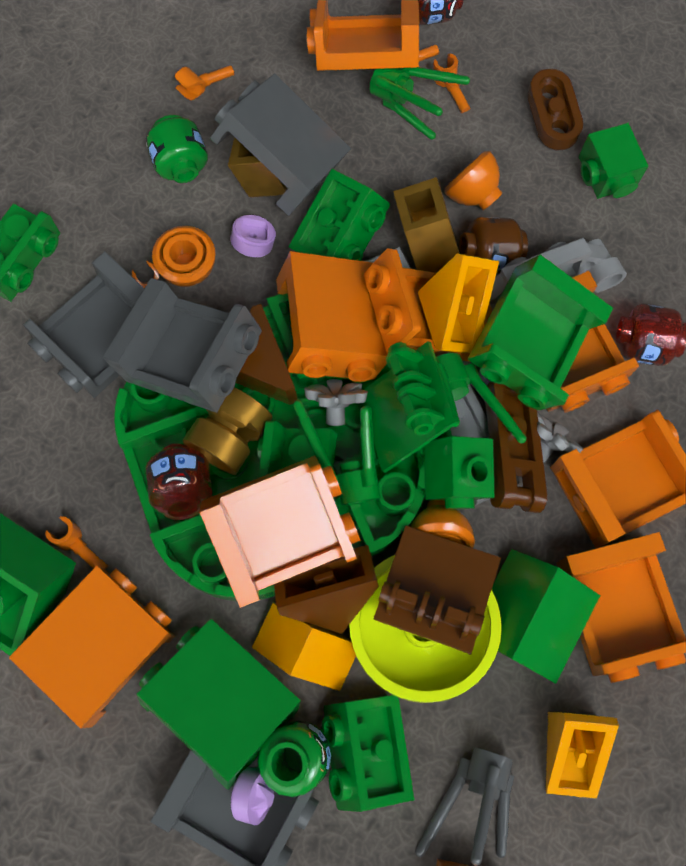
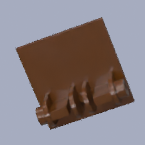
M405 526L387 581L383 584L373 620L471 655L484 621V612L501 557Z

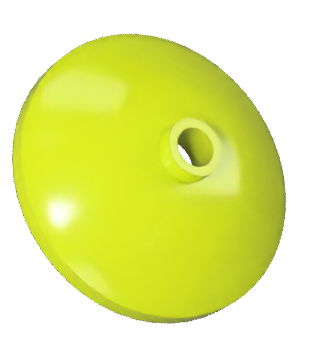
M395 555L391 556L374 568L379 587L352 622L349 623L351 642L356 657L364 671L377 685L399 698L419 703H433L457 697L479 682L489 670L496 657L501 639V617L493 591L491 590L484 612V621L471 655L440 643L420 638L417 635L373 620L383 584L387 581Z

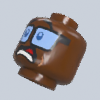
M478 217L470 224L468 231L461 234L459 240V254L499 261L496 275H499L501 269L509 262L520 257L526 258L528 252L527 234L511 218Z

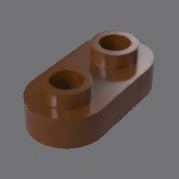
M541 70L532 78L527 95L537 133L545 146L554 150H566L577 142L583 129V118L572 82L560 70ZM543 93H549V94L553 95L554 97L551 98V99H548V98L544 97L542 94H543ZM553 128H560L565 133L556 132Z

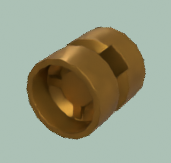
M234 387L232 392L225 397L218 412L207 410L208 416L206 418H197L183 438V443L190 450L215 467L232 475L238 473L250 454L248 442L258 441L264 432L266 421L272 420V415L263 405Z

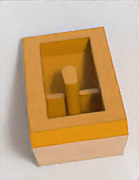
M457 253L418 291L436 349L471 353L483 330L499 261Z
M273 602L252 646L253 649L290 676L338 691L341 690L356 657L351 639L328 629L281 616L275 602Z
M548 712L546 794L597 798L619 727L617 718Z

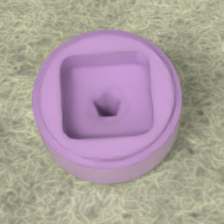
M244 215L234 221L230 241L232 246L245 256L263 257L271 252L276 231L266 219L256 215Z
M250 766L243 770L234 784L231 795L233 817L237 821L251 825H258L263 821L274 799V791L266 785L260 775L259 768Z

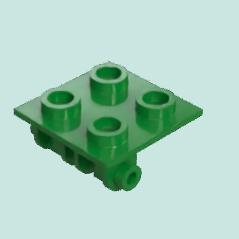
M429 341L417 350L407 347L402 342L391 345L386 356L387 366L391 369L364 389L368 393L366 402L362 404L363 407L369 405L372 408L374 445L381 470L384 473L459 423L432 344Z

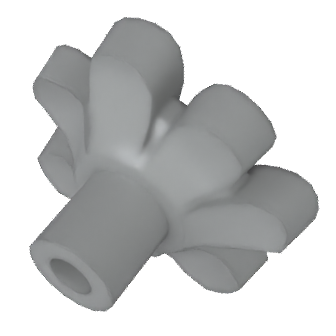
M330 379L327 380V387L319 384L305 387V396L308 400L319 402V406L326 407V424L339 426L345 424V407L352 403L366 402L368 391L361 390V383H348L342 387V380Z
M537 412L539 422L537 431L541 438L543 463L554 450L571 452L577 449L579 453L584 450L572 438L566 437L569 431L563 425L556 423L553 427L547 418Z

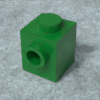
M629 123L588 134L578 156L581 161L582 179L587 186H592L597 199L613 195L614 198H622L637 189L638 183L649 167Z
M449 436L432 440L425 445L426 500H445V509H475V500L495 498L493 439Z

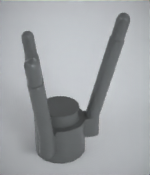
M480 748L473 749L471 760L461 758L457 774L415 850L416 855L423 857L426 854L468 779L470 780L468 791L483 796L474 837L471 862L476 866L481 864L494 800L498 801L496 854L499 858L505 857L509 826L510 793L515 777L510 774L513 760Z

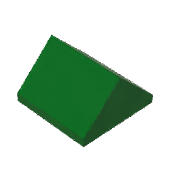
M511 549L491 589L497 600L501 617V639L497 652L556 684L601 595L559 567Z

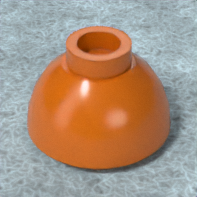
M483 151L445 187V194L451 200L465 206L478 205L484 211L502 195L503 192L498 188L500 178L499 166L492 152Z
M178 226L167 230L157 239L152 251V260L156 270L163 279L176 286L190 287L201 283L211 273L215 264V247L211 238L204 231L192 226Z
M445 500L429 501L426 509L422 510L414 518L410 526L471 548L475 544L473 529L468 519L457 509H445Z

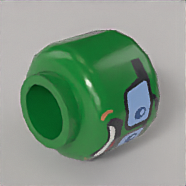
M179 115L164 116L154 123L146 137V146L153 167L157 174L164 179L175 180L178 183L190 182L198 176L207 163L208 153L200 130L193 121Z
M299 720L286 723L277 728L261 746L258 758L260 775L266 785L279 795L289 797L305 795L325 778L330 769L332 758L330 743L323 731L312 723Z

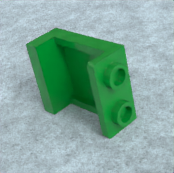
M539 254L515 267L468 360L481 368L480 373L486 379L497 384H504L519 394L518 399L530 408L543 410L564 405L569 394L560 388L589 329L606 324L613 307Z
M210 619L201 629L198 626H194L188 630L176 645L178 652L165 665L159 662L143 676L139 682V686L142 689L136 695L140 705L147 712L151 711L213 771V777L229 790L235 784L240 773L247 767H250L258 758L260 748L269 736L295 716L301 700L217 623Z

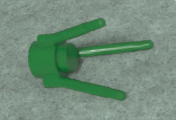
M421 67L375 69L370 81V93L382 99L383 106L395 111L431 140L436 138V133L401 104L408 101L436 116H441L443 109L413 93L414 81L410 79V76L462 85L470 83L468 76Z
M446 353L436 357L459 422L453 427H458L460 424L455 401L465 397L469 393L468 385L472 384L514 438L521 444L526 442L525 434L480 378L475 364L464 365L458 353ZM451 428L441 434L442 438L452 436Z
M300 400L294 401L293 407L321 469L330 465L332 467L303 403ZM369 405L360 409L362 460L340 464L341 474L336 475L334 471L342 492L340 495L341 505L363 503L381 498L374 463L372 408Z

